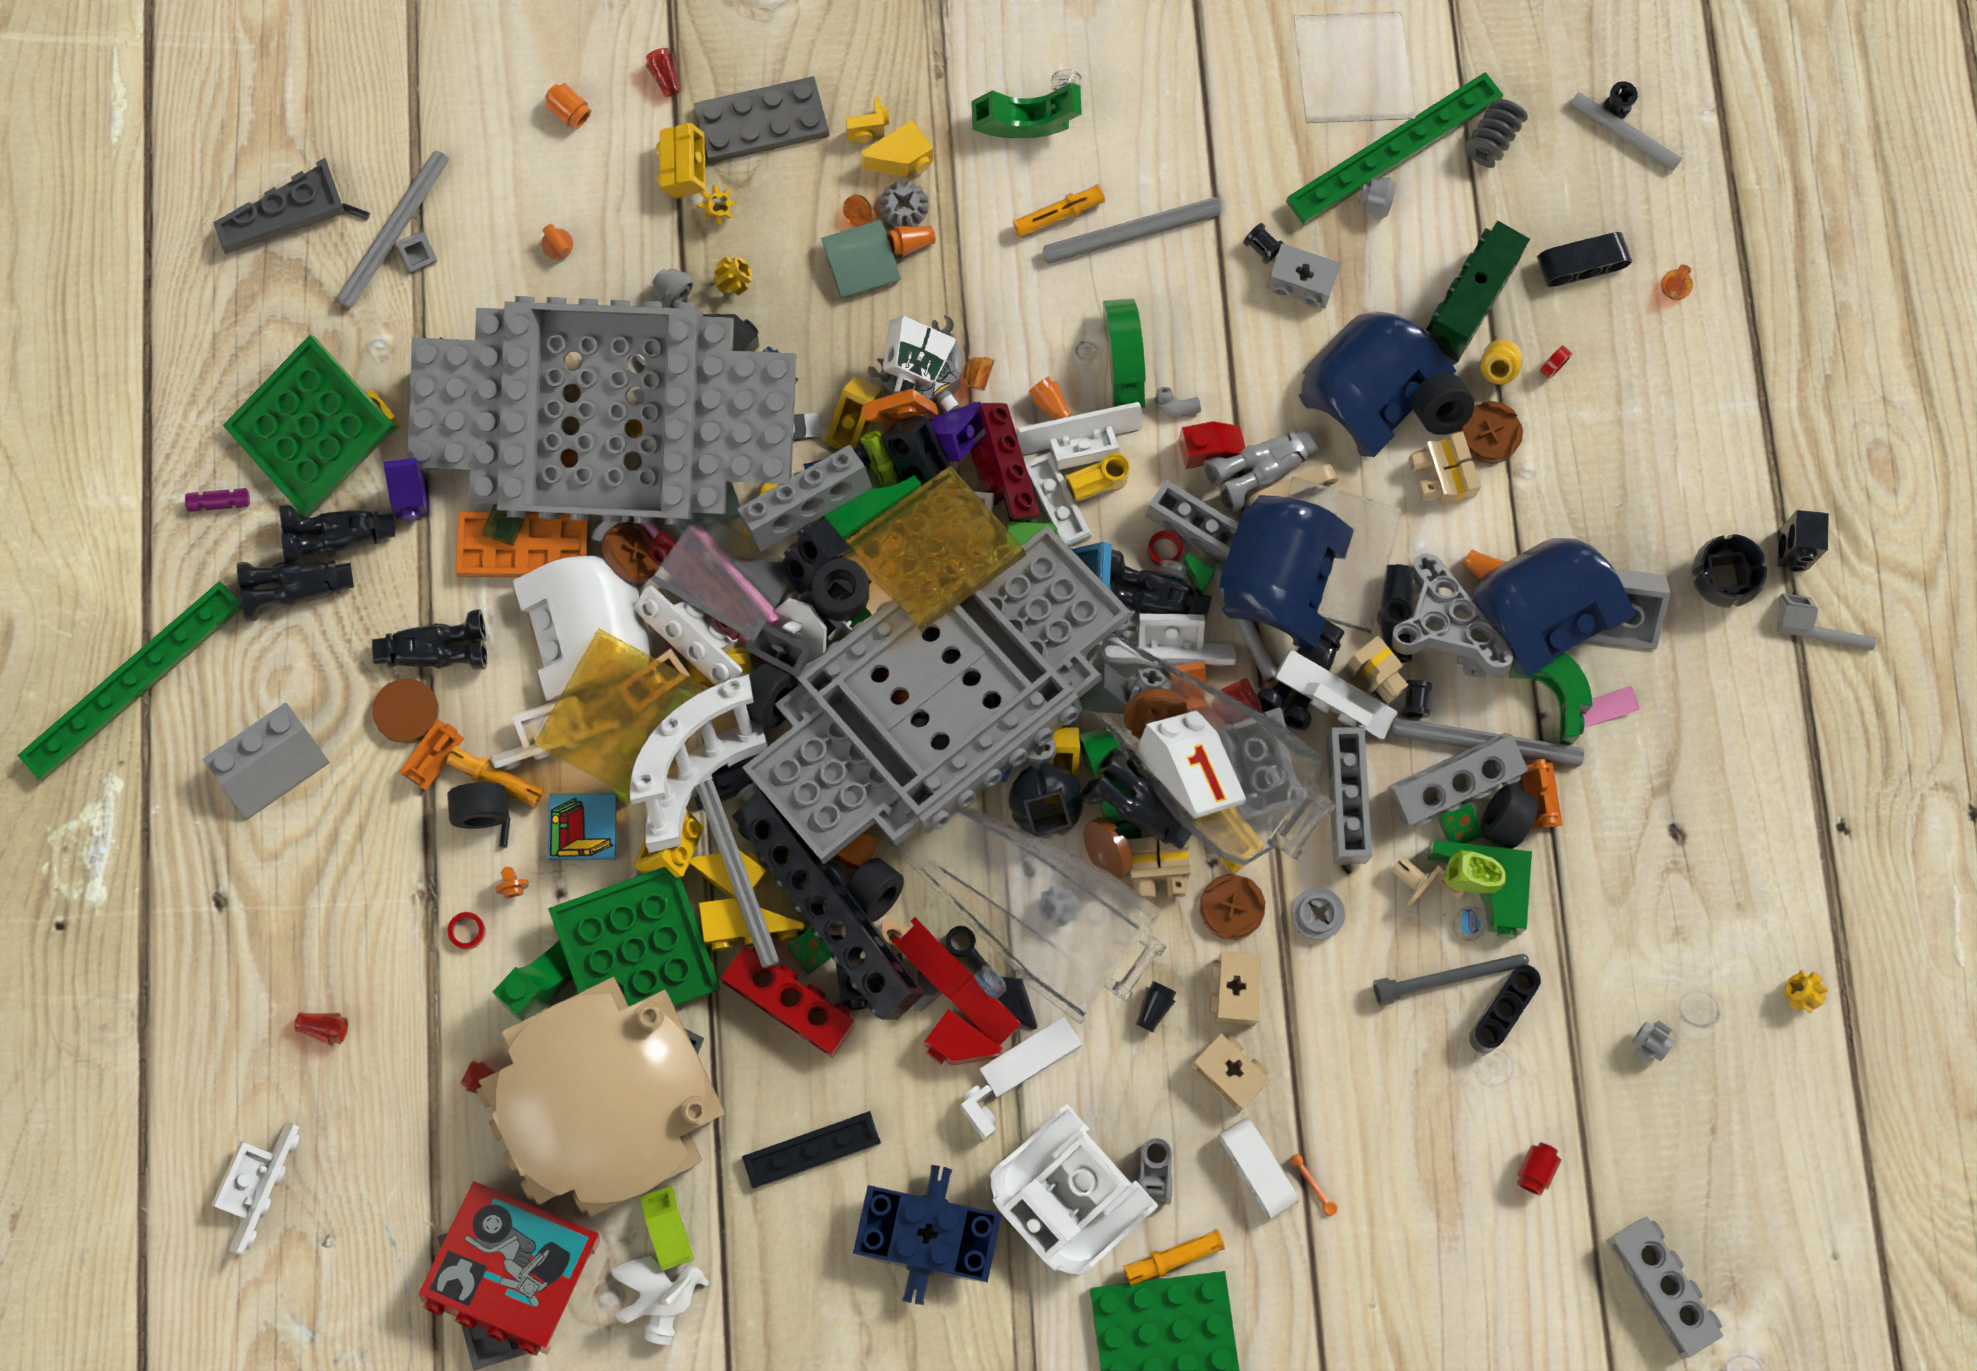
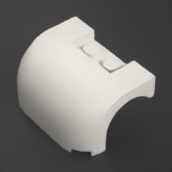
M575 556L559 559L513 580L521 611L529 612L544 668L538 670L546 701L553 702L568 697L580 689L597 683L615 680L626 681L648 665L650 652H654L648 624L634 609L635 604L640 598L637 586L619 577L607 564L604 557Z
M1066 1104L1025 1143L1001 1161L993 1169L990 1177L994 1195L992 1200L996 1207L1042 1260L1054 1271L1060 1270L1068 1274L1080 1276L1102 1259L1152 1213L1158 1205L1136 1180L1132 1184L1087 1135L1086 1132L1089 1130L1087 1125Z

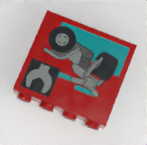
M473 1181L418 1293L420 1301L424 1303L423 1308L431 1313L442 1316L443 1312L456 1316L455 1321L462 1326L474 1329L475 1325L488 1330L486 1334L495 1340L506 1342L508 1338L520 1343L519 1349L528 1354L537 1356L541 1352L548 1355L550 1340L591 1253H595L599 1245V1233Z

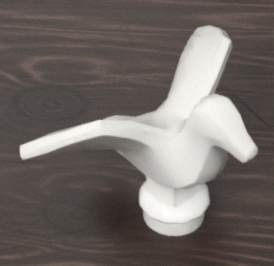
M651 1256L634 1259L612 1269L611 1274L621 1283L639 1291L640 1298L634 1304L614 1314L623 1323H629L642 1315H651L649 1323L644 1327L646 1330L644 1339L656 1344L670 1345L672 1337L676 1335L673 1329L675 1316L683 1313L690 1306L695 1285L708 1286L709 1281L697 1266L688 1265L683 1268L676 1281L670 1282L665 1272L661 1270L660 1265Z

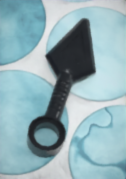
M966 926L952 928L948 932L945 941L949 953L956 957H966L992 987L994 996L1022 1025L1035 1030L1038 1025L1022 978L1000 977L975 949L976 938L973 931ZM960 932L968 935L970 939V946L962 951L956 950L951 944L952 936Z

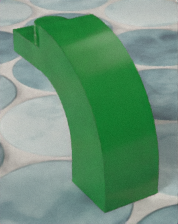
M1071 82L1047 95L1036 98H1014L992 90L971 101L972 129L1001 138H1036L1069 129V120L1082 115L1081 87Z
M1134 298L1103 301L1104 332L1108 341L1111 365L1112 406L1117 407L1139 402L1141 408H1145V358L1141 323Z
M1564 652L1553 658V663L1525 677L1517 675L1514 669V661H1512L1509 678L1539 681L1550 688L1555 694L1560 707V744H1573L1579 735H1582L1584 732L1585 719L1580 714H1586L1593 706L1588 680L1579 665Z
M1110 726L1079 734L1084 764L1091 778L1100 774L1097 769L1104 756L1114 748L1120 752L1121 749ZM1109 779L1125 795L1131 797L1127 788L1117 781ZM1104 801L1099 802L1102 816L1115 823L1117 829L1114 831L1118 836L1123 835L1126 839L1142 838L1141 830L1131 822L1125 821L1119 815L1117 808Z

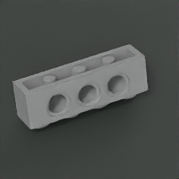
M849 444L790 478L789 484H779L737 508L746 531L761 552L802 529L805 525L816 521L870 490L872 485L864 464Z
M1166 479L1150 502L1146 517L1166 530L1176 533L1182 540L1216 561L1223 562L1225 565L1238 523Z
M1365 727L1331 728L1326 739L1333 865L1366 864L1372 857Z
M1504 732L1387 786L1402 822L1419 827L1432 821L1431 816L1442 810L1446 813L1459 809L1462 806L1461 802L1472 797L1473 800H1477L1491 793L1490 788L1501 783L1503 786L1516 783L1521 779L1520 775L1527 772L1528 769L1514 736ZM1492 760L1494 771L1491 775L1485 777L1482 773V766L1486 761ZM1462 773L1465 777V783L1461 789L1455 790L1452 785L1453 778L1457 774ZM1433 787L1436 796L1432 802L1425 804L1423 793L1427 788Z
M1647 1216L1606 1241L1680 1358H1690L1723 1337L1720 1331L1722 1325L1716 1314L1712 1310L1707 1311L1700 1300L1703 1296L1693 1280L1688 1281L1681 1270L1684 1266L1675 1251H1669L1662 1239L1665 1236L1660 1226L1654 1220L1650 1221ZM1644 1247L1650 1248L1655 1254V1261L1652 1266L1646 1264L1642 1259L1641 1253ZM1663 1277H1667L1673 1282L1674 1291L1671 1295L1665 1294L1661 1289L1660 1283ZM1683 1306L1692 1312L1693 1320L1690 1325L1684 1324L1680 1319L1679 1313Z

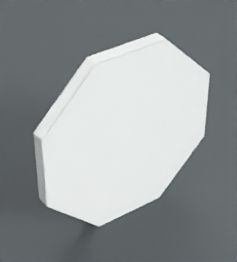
M789 598L773 610L779 617V620L774 625L775 629L813 648L806 664L813 662L826 652L827 628L812 605Z

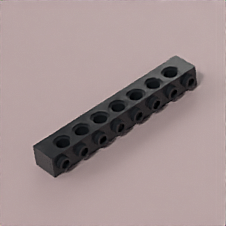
M757 790L732 815L739 825V833L753 844L757 850L756 855L758 859L770 867L775 874V882L789 893L794 900L793 906L803 916H806L812 924L811 929L814 935L821 941H824L829 947L831 958L845 969L850 976L849 981L851 985L868 1000L870 1011L882 1020H898L925 992L829 863L823 864L773 806L761 790ZM769 825L771 826V834H770V836H768V827H769ZM788 849H789L790 857H789V860H788V862H787V860H786V853H787V851H788ZM806 875H808V885H807V886H805V883H804V879H805V876H806ZM825 899H826V901H827V909H826V911L824 912V910H823V903H824V901H825ZM845 925L846 935L843 938L842 927ZM863 950L865 952L864 963L861 962V953ZM882 976L885 980V985L883 989H881L880 987V979Z

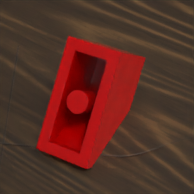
M1215 421L1182 427L1178 439L1185 470L1204 466V461L1212 457L1226 459L1237 456L1246 448L1240 426Z
M950 1009L945 1012L924 1041V1046L928 1048L926 1054L940 1065L944 1061L952 1066L996 1059L1001 1055L1003 1049Z

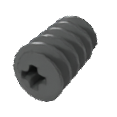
M1497 99L1493 101L1489 110L1486 111L1483 119L1479 122L1477 129L1473 131L1471 138L1465 144L1468 156L1482 166L1494 168V160H1502L1504 156L1503 151L1509 149V142L1514 141L1516 137L1515 132H1519L1522 128L1521 123L1526 122L1528 119L1527 112L1521 106L1509 100Z

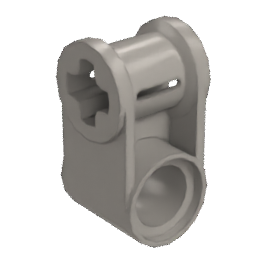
M1152 1138L1144 1143L1140 1149L1137 1182L1153 1200L1164 1201L1165 1205H1170L1172 1198V1149L1164 1139ZM1158 1145L1163 1149L1165 1156L1161 1163H1152L1148 1159L1147 1149L1149 1146ZM1147 1187H1159L1161 1190L1147 1189Z

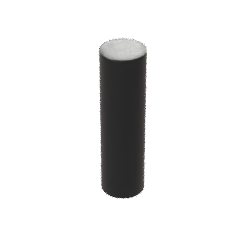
M346 203L342 204L345 212L366 220L369 219L370 212Z
M511 818L501 825L499 847L507 848Z

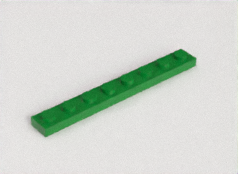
M1486 72L1482 73L1287 197L1286 203L1301 223L1306 225L1361 190L1363 184L1369 185L1372 179L1380 178L1489 109L1493 101L1503 98V93Z
M221 581L217 582L17 756L42 782L241 610V602Z

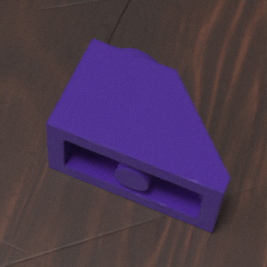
M973 402L934 417L930 421L949 462H960L986 433L979 411L981 402Z
M417 459L383 461L391 509L396 519L416 521L420 519V516H429L426 479Z

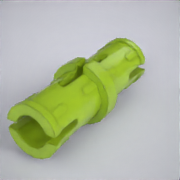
M871 431L861 437V442L871 462L869 464L870 469L873 473H876L881 487L901 483L894 463L881 439L880 431Z

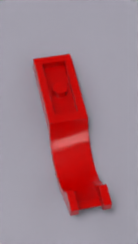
M914 917L910 921L914 926L901 939L896 935L891 941L939 991L950 999L989 1039L1000 1046L1021 1025V1022L992 993L990 994L984 988V985L979 983L976 977L956 960L932 933Z

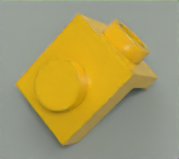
M873 97L874 114L846 117L848 142L867 143L872 139L884 137V126L890 125L887 106L881 107L880 97Z

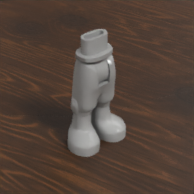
M1307 429L1299 433L1291 431L1287 435L1276 437L1257 445H1248L1239 455L1226 459L1212 457L1204 461V469L1208 479L1214 486L1222 484L1220 487L1222 503L1230 513H1234L1243 507L1245 495L1256 487L1271 485L1274 480L1287 474L1301 462L1307 461L1308 455L1318 451V447ZM1245 468L1253 469L1244 476L1227 481L1234 474Z

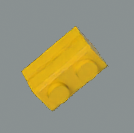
M684 123L676 127L661 129L659 131L660 142L656 144V153L660 159V171L657 172L656 179L660 189L673 198H681L706 190L704 132L692 123Z

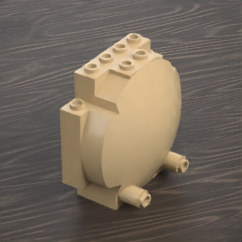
M612 977L501 1031L504 1038L499 1040L506 1057H511L513 1064L479 1080L481 1087L476 1090L485 1108L491 1106L493 1110L491 1113L493 1120L489 1121V1125L497 1141L503 1138L508 1148L504 1156L511 1171L513 1172L518 1169L520 1175H524L526 1179L521 1182V1185L529 1201L535 1198L539 1205L557 1195H563L574 1189L575 1194H573L579 1210L581 1213L587 1211L589 1216L592 1217L629 1198L645 1193L661 1182L702 1162V1158L689 1132L724 1115L725 1111L666 989L629 1007L615 977Z

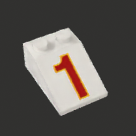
M1197 710L1146 725L1135 754L1194 818L1245 803L1246 797L1217 731Z

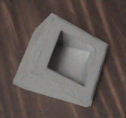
M424 231L395 242V246L409 274L437 262Z
M1780 594L1779 606L1782 626L1809 631L1813 630L1818 608L1812 598Z

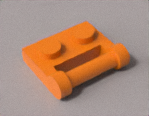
M909 389L865 403L862 406L861 415L869 422H877L882 425L883 429L887 431L898 420L926 415L929 419L938 416L936 403L914 389Z

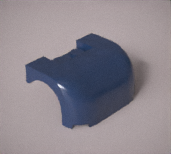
M1369 312L1359 314L1352 319L1308 364L1303 371L1305 375L1302 382V394H1299V397L1306 408L1321 410L1341 423L1353 437L1358 453L1361 456L1375 457L1395 436L1392 431L1413 410L1412 398L1420 384L1431 376L1440 373L1455 374L1457 370L1428 333L1415 323L1393 313Z
M1259 495V498L1251 506H1245L1232 541L1219 584V588H1224L1225 606L1221 610L1229 618L1255 621L1277 628L1293 638L1292 644L1295 646L1317 648L1326 620L1317 611L1323 599L1328 577L1332 571L1334 558L1345 559L1354 529L1331 511L1314 503L1281 496Z
M1552 538L1543 541L1489 571L1479 579L1481 581L1475 589L1472 600L1485 618L1497 628L1513 654L1514 669L1517 675L1525 677L1553 663V658L1603 630H1611L1636 616L1628 595L1609 561L1593 546L1574 538Z

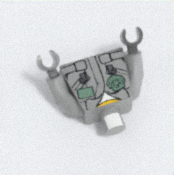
M944 315L947 324L942 330L939 329L936 320L932 321L933 329L956 339L955 335L950 333L954 327L953 320L950 317ZM955 340V344L936 381L923 387L916 385L914 389L936 403L944 414L961 406L953 396V393L960 387V378L963 375L962 355L957 340ZM877 358V361L882 366L881 372L878 373L873 366H869L868 373L872 377L880 378V384L888 396L894 394L893 391L898 377L883 370L884 359Z

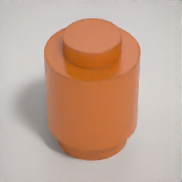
M566 83L553 85L545 95L547 100L545 107L567 126L578 129L591 115L592 110L588 108V103Z

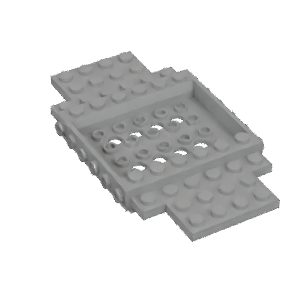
M515 296V302L505 301L504 309L476 308L475 340L412 338L408 459L416 458L420 468L470 470L469 502L497 503V510H507V517L527 518V511L539 512V518L558 519V513H570V520L590 521V514L602 515V521L622 522V516H634V523L653 524L654 517L666 518V524L685 525L686 519H695V513L726 514L727 482L789 484L790 478H792L797 354L733 351L734 319L703 317V311L694 309V303L675 302L674 308H662V302L643 301L642 307L630 306V301L611 300L609 306L598 305V299L579 298L578 304H566V298L547 297V303H535V297ZM570 352H577L582 358L580 368L575 371L569 370L565 365V357ZM635 354L643 356L646 362L644 370L640 373H633L628 367L630 357ZM570 384L577 385L581 391V396L575 403L567 402L563 395L564 389ZM632 387H639L644 392V400L640 405L633 406L627 400V392ZM573 416L579 421L580 427L576 434L570 436L563 431L562 423L567 417ZM632 419L639 420L643 425V432L637 438L629 437L625 430L626 424ZM567 449H573L578 454V462L572 468L565 467L561 462V455ZM634 451L641 456L642 463L637 470L631 471L625 466L624 459L629 452Z
M1048 525L998 565L980 546L972 547L955 562L948 556L941 562H935L917 581L908 583L893 600L880 605L876 610L877 612L869 619L856 624L850 634L841 641L832 643L817 660L807 663L799 677L795 676L799 685L775 703L778 711L791 724L792 728L742 768L823 864L875 823L895 845H898L920 826L928 834L934 829H941L949 822L955 812L960 808L964 809L970 806L975 801L976 795L986 787L990 788L996 785L1001 780L1002 774L1012 766L1017 767L1022 764L1028 757V753L1038 745L1043 746L1048 743L1059 728L1073 723L1079 716V712L1082 711L1079 698L1102 680L1101 674L1088 662L1084 655L1132 616L1130 610ZM929 627H936L940 630L939 638L933 642H927L922 638L923 632ZM949 649H956L961 654L960 658L953 664H947L942 660L944 652ZM880 667L888 669L889 677L884 682L877 683L871 679L872 672ZM969 671H976L981 675L979 683L975 686H966L962 682L963 676ZM902 689L909 693V699L902 705H896L891 702V696L895 691ZM991 693L1000 695L1001 703L998 707L993 709L984 707L983 699L986 695ZM918 712H925L929 715V722L923 727H914L911 724L913 715ZM943 734L950 738L949 745L943 750H935L931 746L933 738L937 735Z

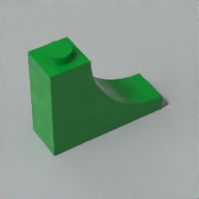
M912 476L892 486L871 488L819 518L820 522L826 519L851 548L847 553L849 554L927 500L922 484L915 476Z
M1433 840L1428 846L1427 860L1448 865L1450 858L1460 850L1492 857L1502 865L1506 876L1505 885L1495 893L1480 894L1487 914L1488 931L1497 932V937L1514 939L1517 938V935H1521L1527 929L1532 851Z
M559 940L530 964L521 968L515 967L492 991L500 1003L521 1022L540 1013L572 979Z

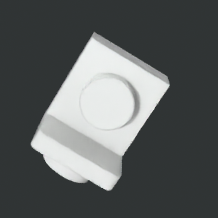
M976 1085L962 1096L965 1102L961 1104L960 1110L982 1140L985 1141L995 1133L996 1128L993 1124L997 1121L985 1105L980 1108L978 1103L988 1097L992 1089L989 1085L982 1089Z

